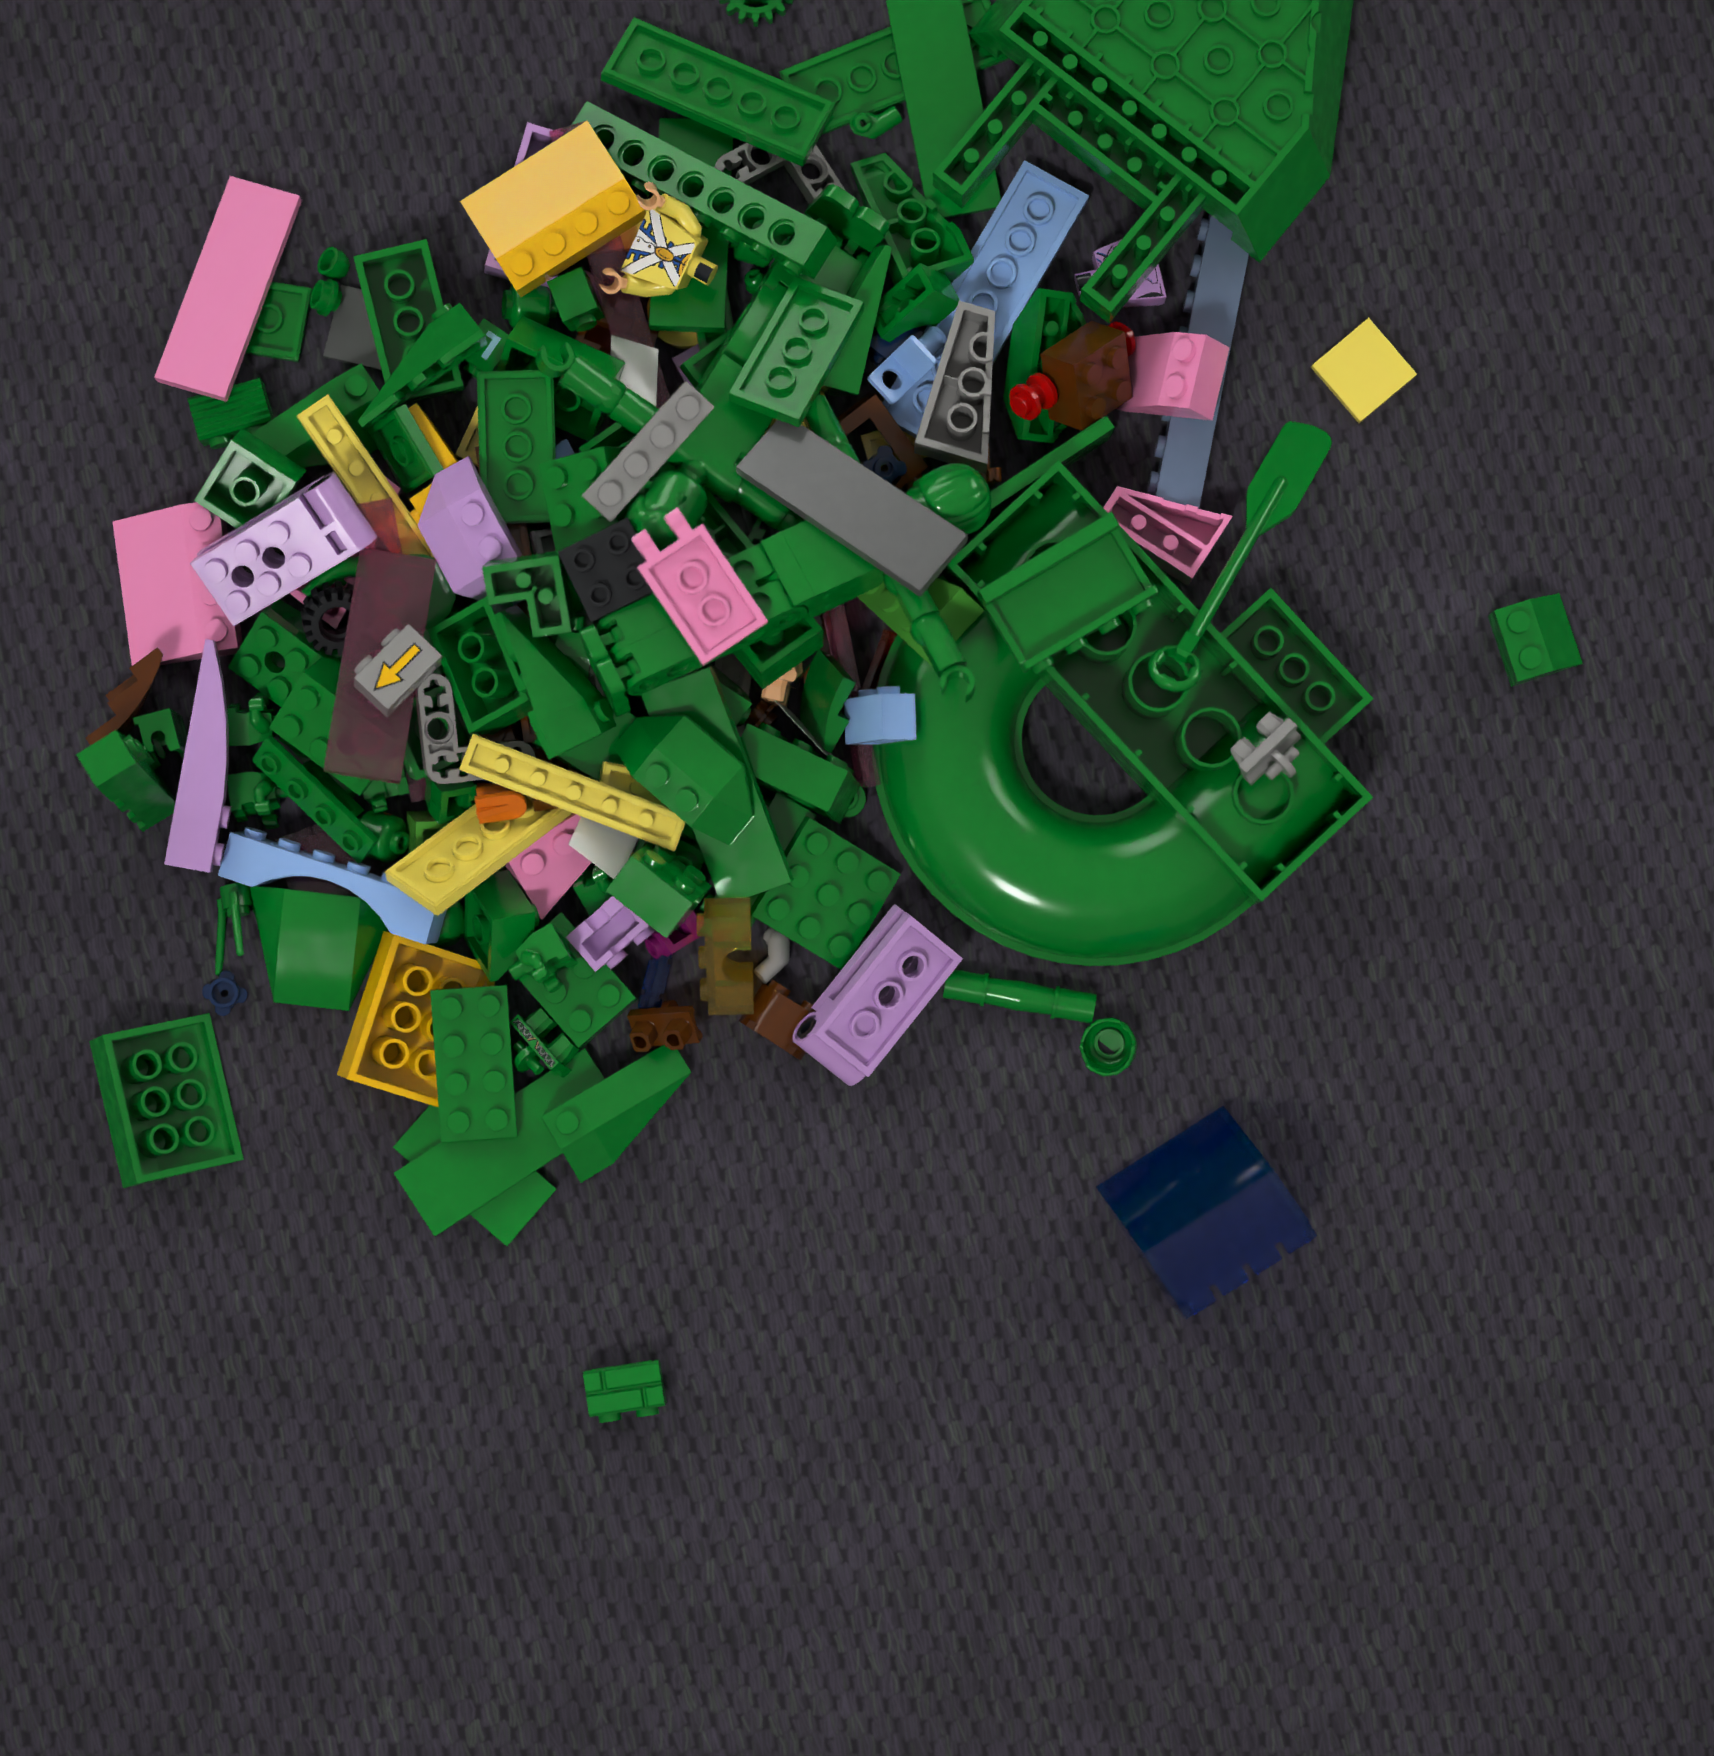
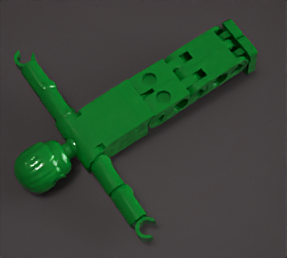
M829 184L808 205L804 215L827 226L838 242L815 279L802 273L798 278L846 295L868 257L867 254L883 240L890 228V224L872 209L866 206L859 207L857 199L841 187ZM789 236L784 245L789 244L794 239V236ZM776 259L753 294L751 302L743 310L695 388L714 408L666 460L667 463L677 468V471H663L657 474L652 481L648 480L626 512L625 518L630 520L636 535L645 529L660 552L679 540L664 520L665 515L678 508L692 530L700 526L706 519L702 515L707 506V496L702 486L726 503L735 502L771 528H776L779 532L806 521L738 475L736 471V466L762 438L773 419L767 415L730 402L729 392L795 277L785 271L780 266L781 262ZM567 342L560 348L563 365L556 366L548 360L544 345L537 352L536 365L544 375L556 378L561 376L558 383L601 412L609 414L608 417L635 435L659 410L650 402L629 388H626L621 380L611 377L578 354L574 360L573 349Z
M819 391L803 420L806 428L860 463L828 400L824 395H820ZM952 463L932 470L913 483V487L905 492V494L965 534L973 533L982 528L991 511V493L986 480L976 469L965 464ZM807 520L760 541V544L727 558V561L768 620V623L707 664L793 626L806 613L809 614L810 618H814L880 586L884 582L887 590L896 596L910 623L912 638L923 647L940 680L942 696L946 691L948 682L953 678H963L969 684L966 689L965 703L971 700L975 694L974 674L970 669L966 668L967 662L944 619L940 616V611L928 589L921 597ZM654 594L605 616L598 622L596 628L592 624L579 630L586 657L616 717L631 711L628 697L625 693L626 689L630 695H640L702 667V664Z

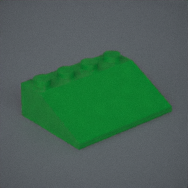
M210 1013L104 1034L89 1041L123 1189L244 1160Z

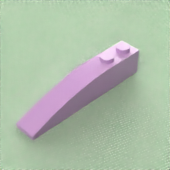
M205 639L164 865L211 873L213 872L214 865H221L224 844L218 843L220 829L228 828L231 806L225 805L229 768V722L224 679L217 645L214 640Z

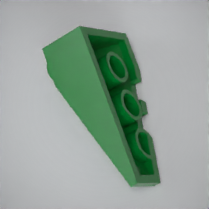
M662 1045L541 1116L580 1183L609 1167L619 1158L690 1075L691 1071L678 1050H670L665 1045Z

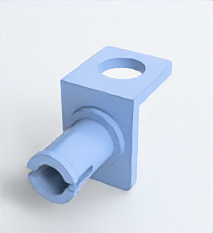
M935 326L929 327L919 339L911 335L867 377V380L889 404L893 405L938 363L934 355L940 348L945 346L946 335ZM885 371H892L898 375L901 382L899 389L892 390L885 386L882 379Z

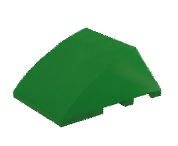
M250 886L273 1002L349 1011L377 953L383 931L387 932L388 930L380 916L360 897Z

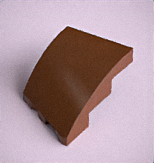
M158 647L129 668L134 675L105 695L109 700L107 704L113 710L115 716L85 737L90 745L115 730L125 736L131 733L135 726L133 718L140 716L163 657V653Z

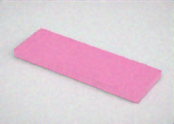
M229 177L154 376L157 382L221 401H228L302 200L299 195L236 177Z

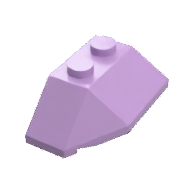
M470 456L435 474L417 526L453 593L481 600L487 596L482 566L487 561L523 555ZM524 600L513 601V605L515 606Z

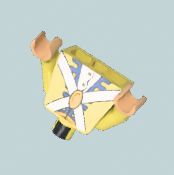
M646 182L644 184L645 189L654 194L649 199H643L636 195L639 205L647 210L620 270L625 275L621 277L614 269L605 268L602 272L605 275L614 276L615 280L609 286L598 284L599 287L608 294H615L621 289L623 293L655 297L671 295L675 290L686 288L691 278L708 286L714 279L718 266L701 257L708 240L702 235V227L690 206L667 194L660 195L654 183Z

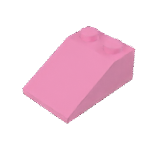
M1169 332L1136 336V349L1128 357L1133 398L1116 409L1125 412L1213 421L1230 347L1205 334Z

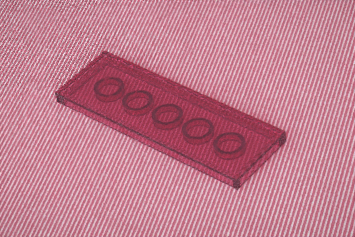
M364 548L359 552L323 772L400 784L415 691L387 718L354 687V677L357 675L354 669L366 656L371 655L374 658L384 648L381 645L382 641L395 628L401 631L409 624L424 638L436 567L435 559Z

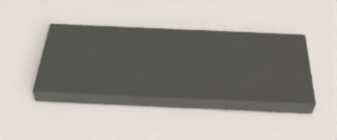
M777 420L736 466L738 475L920 597L968 541L967 534L803 425H800L798 428Z

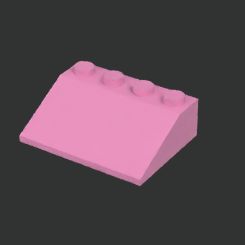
M197 502L181 504L112 521L132 666L157 647L163 653L160 665L202 659L205 639L216 642L219 656L236 654L243 643L240 623L235 626L231 624L190 564L194 558L198 557L197 554L200 550L228 534L226 521Z

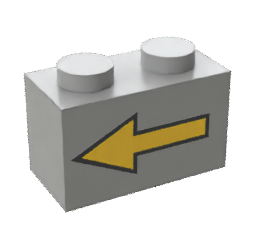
M409 624L401 631L398 628L391 631L381 643L384 648L374 658L371 655L366 656L354 669V672L357 674L354 677V687L387 718L441 665L442 655Z

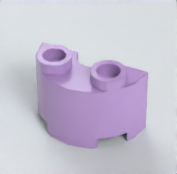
M612 896L566 938L596 972L605 964L610 970L628 955L623 950L633 941L637 946L640 945L655 931Z

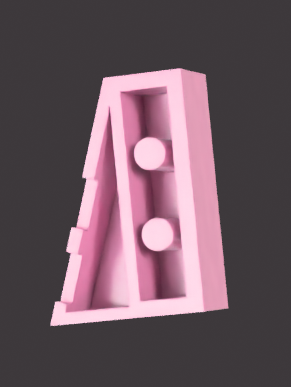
M574 813L505 865L517 884L524 891L530 904L536 906L541 920L592 863L568 845L581 816Z

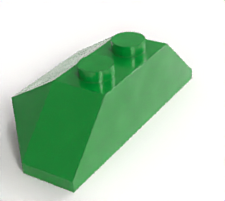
M1037 288L1013 323L1003 400L1018 439L1054 443L1059 437L1058 435L1067 427V425L1049 419L1048 409L1041 408L1040 415L1033 420H1025L1019 417L1011 409L1009 394L1010 390L1017 384L1026 385L1028 377L1034 373L1043 374L1041 353L1086 324L1083 314L1076 305L1077 301L1073 293Z
M688 715L636 717L614 745L615 750L631 776L690 827L730 845L754 817L745 764Z

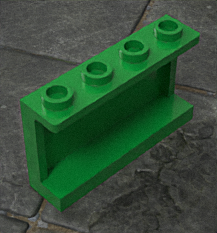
M1112 511L978 590L977 596L1024 674L1033 669L1036 675L1056 663L1053 656L1065 649L1071 655L1089 644L1086 639L1087 636L1097 630L1100 631L1101 635H1104L1122 624L1119 617L1131 610L1136 616L1155 604L1152 598L1159 591L1155 585L1152 586L1118 529L1119 523Z

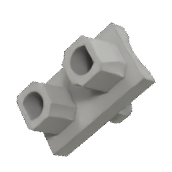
M1268 712L1256 726L1257 731L1266 740L1256 748L1244 737L1230 749L1243 778L1250 785L1254 784L1264 773L1271 780L1281 771L1289 778L1296 773L1291 762L1300 754L1293 747L1301 739L1296 730L1297 725L1290 718L1283 721L1273 713Z

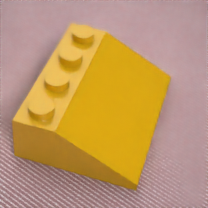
M588 121L460 201L520 297L528 294L643 221L646 215L645 209L639 205L632 188Z
M383 931L337 1075L438 1107L430 990L494 985L495 981H489L477 960Z

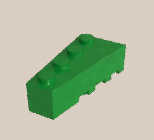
M115 730L76 754L96 788L111 802L113 801L122 813L129 810L130 812L127 813L128 818L134 824L137 823L142 832L174 813L176 799L157 768L162 766V763L156 753L148 751L137 738L134 740L130 734L125 736Z

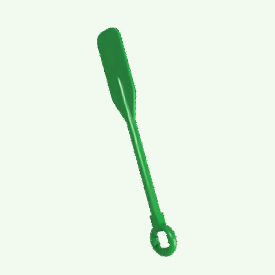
M1293 421L1287 422L1282 427L1248 486L1246 493V530L1180 643L1159 648L1150 657L1148 664L1150 677L1161 688L1172 692L1186 691L1193 688L1200 680L1202 673L1201 663L1194 654L1199 641L1258 537L1292 516L1298 508L1331 448V437L1322 429ZM1166 656H1174L1175 659L1183 663H1190L1192 667L1189 668L1184 681H1175V678L1169 677L1166 674H1160L1158 669L1162 667Z

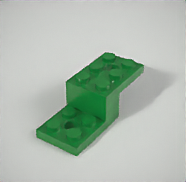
M267 607L260 613L228 668L281 707L269 726L272 731L356 794L362 795L371 784L401 735L347 695L354 683V677L357 675L351 668L335 656L325 654L323 647L320 651L316 650L313 642L309 643L303 632L271 608ZM272 651L278 652L283 656L285 668H280L273 663L271 659ZM343 735H349L354 738L357 743V751H351L344 745Z

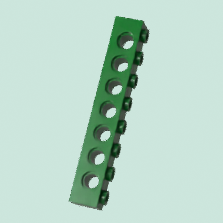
M586 101L567 131L568 133L588 121L604 147L614 141L612 146L606 150L625 179L630 182L629 185L633 190L644 197H649L650 194L654 193L647 191L644 184L646 182L654 183L660 195L667 194L690 206L701 227L708 229L712 225L719 229V234L735 245H738L740 241L750 246L749 250L759 258L769 261L772 257L780 261V266L795 277H799L802 273L815 279L838 242L827 226ZM643 157L639 164L632 166L636 159ZM673 172V175L668 180L662 182L665 175ZM703 188L698 196L692 197L697 189ZM733 204V207L728 212L722 213L724 207ZM764 220L760 227L752 229L755 222ZM794 236V239L789 244L782 245L787 237Z

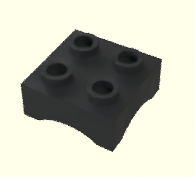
M628 518L558 551L590 621L595 624L612 612L654 594L637 569L646 560L631 541L636 533Z

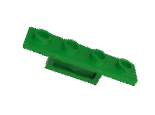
M270 736L265 739L253 757V763L357 863L364 861L378 841V838L358 819L365 810L314 761L310 759L302 765L274 737Z

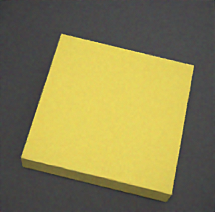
M1370 318L1366 319L1311 366L1313 371L1358 423H1361L1417 375Z

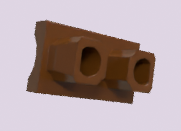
M667 1000L662 1003L660 1008L631 1009L627 1015L632 1029L629 1037L636 1052H647L652 1046L665 1045L670 1050L683 1049L686 1044L700 1043L703 1038L701 1030L696 1025L693 1005L678 1006L675 1000Z

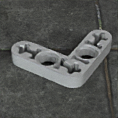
M748 143L722 155L714 168L722 172L725 167L731 171L739 167L742 162L744 167L737 172L735 179L747 185L785 166L809 204L823 191L820 186L824 182H827V185H837L845 190L817 145L814 146L806 163H811L819 169L820 177L814 180L808 179L802 174L801 166L767 152L770 157L768 164L759 165L752 160L751 151L760 148Z
M432 673L415 690L425 774L430 780L439 784L483 780L466 772L464 775H459V768L446 769L445 776L443 777L440 776L439 772L432 770V764L438 763L439 756H443L447 762H457L459 759L456 754L462 753V763L468 745L458 746L451 684L446 677ZM435 679L436 685L443 686V693L437 694V706L446 705V712L432 711L425 714V707L433 708L431 696L424 695V688L430 687V680ZM437 717L443 718L448 725V731L441 739L431 738L427 731L429 722ZM521 740L496 742L511 749L518 747L520 752L535 757L533 748Z

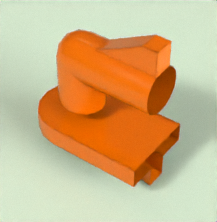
M477 783L475 804L480 824L512 820L524 815L526 799L521 793L498 784Z

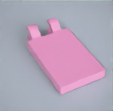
M676 508L665 515L664 520L679 540L660 552L644 529L632 537L631 541L646 560V562L637 567L638 571L702 666H704L767 624L768 620L704 525L701 524L692 530L680 510Z

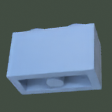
M885 686L877 687V689L858 690V697L846 699L844 715L849 719V723L845 728V745H880L916 740L915 694L900 693V687Z

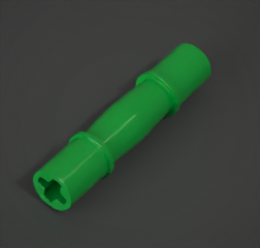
M956 969L945 981L943 998L980 1004L979 1006L981 1007L986 1003L1016 1011L1048 1014L1050 1019L1055 1017L1092 1024L1097 994L1060 988L1058 985L1054 989L1024 981L989 977V973L979 974Z

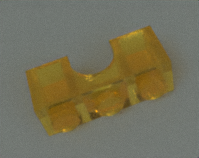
M750 897L705 898L704 913H697V936H705V946H698L699 969H706L707 978H700L701 1001H708V1015L754 1014L753 962H736L726 956L737 950H751Z

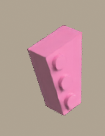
M1119 486L1116 487L1103 507L1108 513L1112 511L1119 525L1160 569L1187 586L1233 517L1224 513L1217 514L1198 509L1197 506L1189 504L1182 505L1163 500L1162 497Z

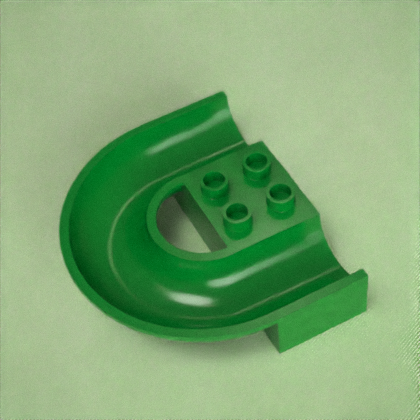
M1058 460L958 552L945 567L943 575L939 578L962 588L984 609L981 615L956 641L967 662L966 668L970 669L975 677V694L972 699L965 703L966 689L969 684L963 678H953L950 680L942 696L940 680L934 668L897 634L882 668L877 687L898 686L900 687V693L915 694L916 740L871 745V761L876 792L882 812L898 849L911 870L927 890L954 916L976 932L998 944L1031 957L1071 965L1118 966L1148 961L1178 952L1206 939L1229 925L1249 907L1262 902L1363 808L1373 796L1211 623H1209L1194 652L1202 668L1200 680L1194 687L1186 691L1172 692L1161 688L1153 681L1148 669L1150 657L1159 648L1178 645L1186 630L1188 631L1199 610L1120 525L1118 526L1120 533L1152 586L1155 585L1159 591L1152 598L1155 604L1136 616L1131 610L1119 617L1122 624L1104 635H1101L1100 631L1097 630L1087 636L1086 639L1089 644L1071 655L1065 649L1053 656L1056 663L1036 675L1033 669L1025 674L1023 673L979 600L977 593L979 589L1108 514ZM1166 656V660L1158 671L1161 675L1166 674L1169 677L1175 678V681H1184V677L1192 666L1190 663H1183L1175 659L1174 656ZM1044 686L1052 692L1148 795L1146 798L1124 811L1107 815H1088L1062 807L1041 791L1031 777L1024 760L1022 728L1029 706ZM1268 712L1273 713L1283 721L1290 718L1297 725L1296 730L1301 736V739L1293 745L1300 753L1291 762L1296 773L1289 778L1281 771L1273 780L1269 779L1264 773L1254 784L1250 785L1243 778L1230 749L1244 737L1256 748L1266 740L1257 731L1256 726Z

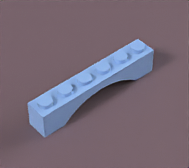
M245 827L244 831L230 832L218 876L251 887L266 886L280 879L294 876H310L328 880L349 889L363 899L380 916L390 933L425 945L438 943L447 909L439 916H436L388 882L385 872H383L381 877L369 873L370 866L355 861H348L347 865L334 861L336 855L326 851L314 849L313 854L300 850V843L289 839L279 838L278 842L266 839L267 833L256 828Z

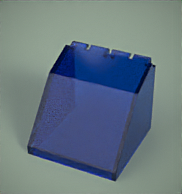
M1221 1106L1096 1186L1099 1194L1176 1315L1184 1319L1190 1318L1217 1301L1209 1289L1212 1285L1215 1284L1224 1297L1249 1281L1247 1274L1242 1268L1245 1264L1248 1263L1253 1273L1258 1275L1280 1261L1282 1257L1275 1247L1276 1244L1281 1242L1287 1253L1291 1254L1317 1236L1308 1218L1277 1173L1224 1106Z

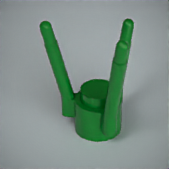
M242 883L228 884L219 888L221 898L217 899L218 924L215 956V974L217 976L223 972L226 917L232 918L236 954L242 956L244 949L240 917L249 915V908H252L255 915L250 886Z

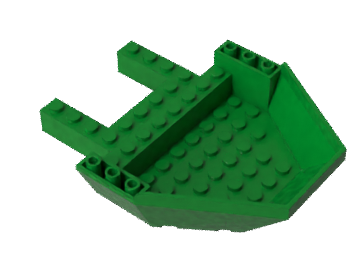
M996 0L969 32V37L996 58L1002 53L1019 65L1020 68L933 172V186L959 207L963 208L1033 123L1140 206L1145 212L1081 288L1080 301L1107 323L1113 320L1203 209L1233 232L1231 240L1260 263L1323 185L1329 181L1353 0Z

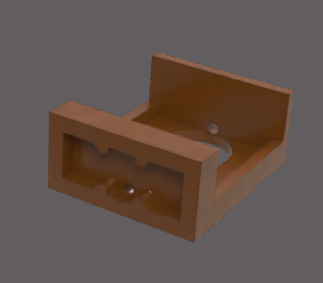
M868 392L837 416L846 435L867 419H870L892 448L899 461L905 462L907 471L905 475L898 476L892 482L893 486L898 489L902 486L905 489H909L917 479L923 476L921 472L928 465L920 454L914 453V446L876 394Z

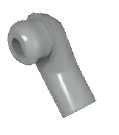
M768 928L763 936L768 945V957L753 970L756 976L765 984L783 969L790 960V939L772 928Z

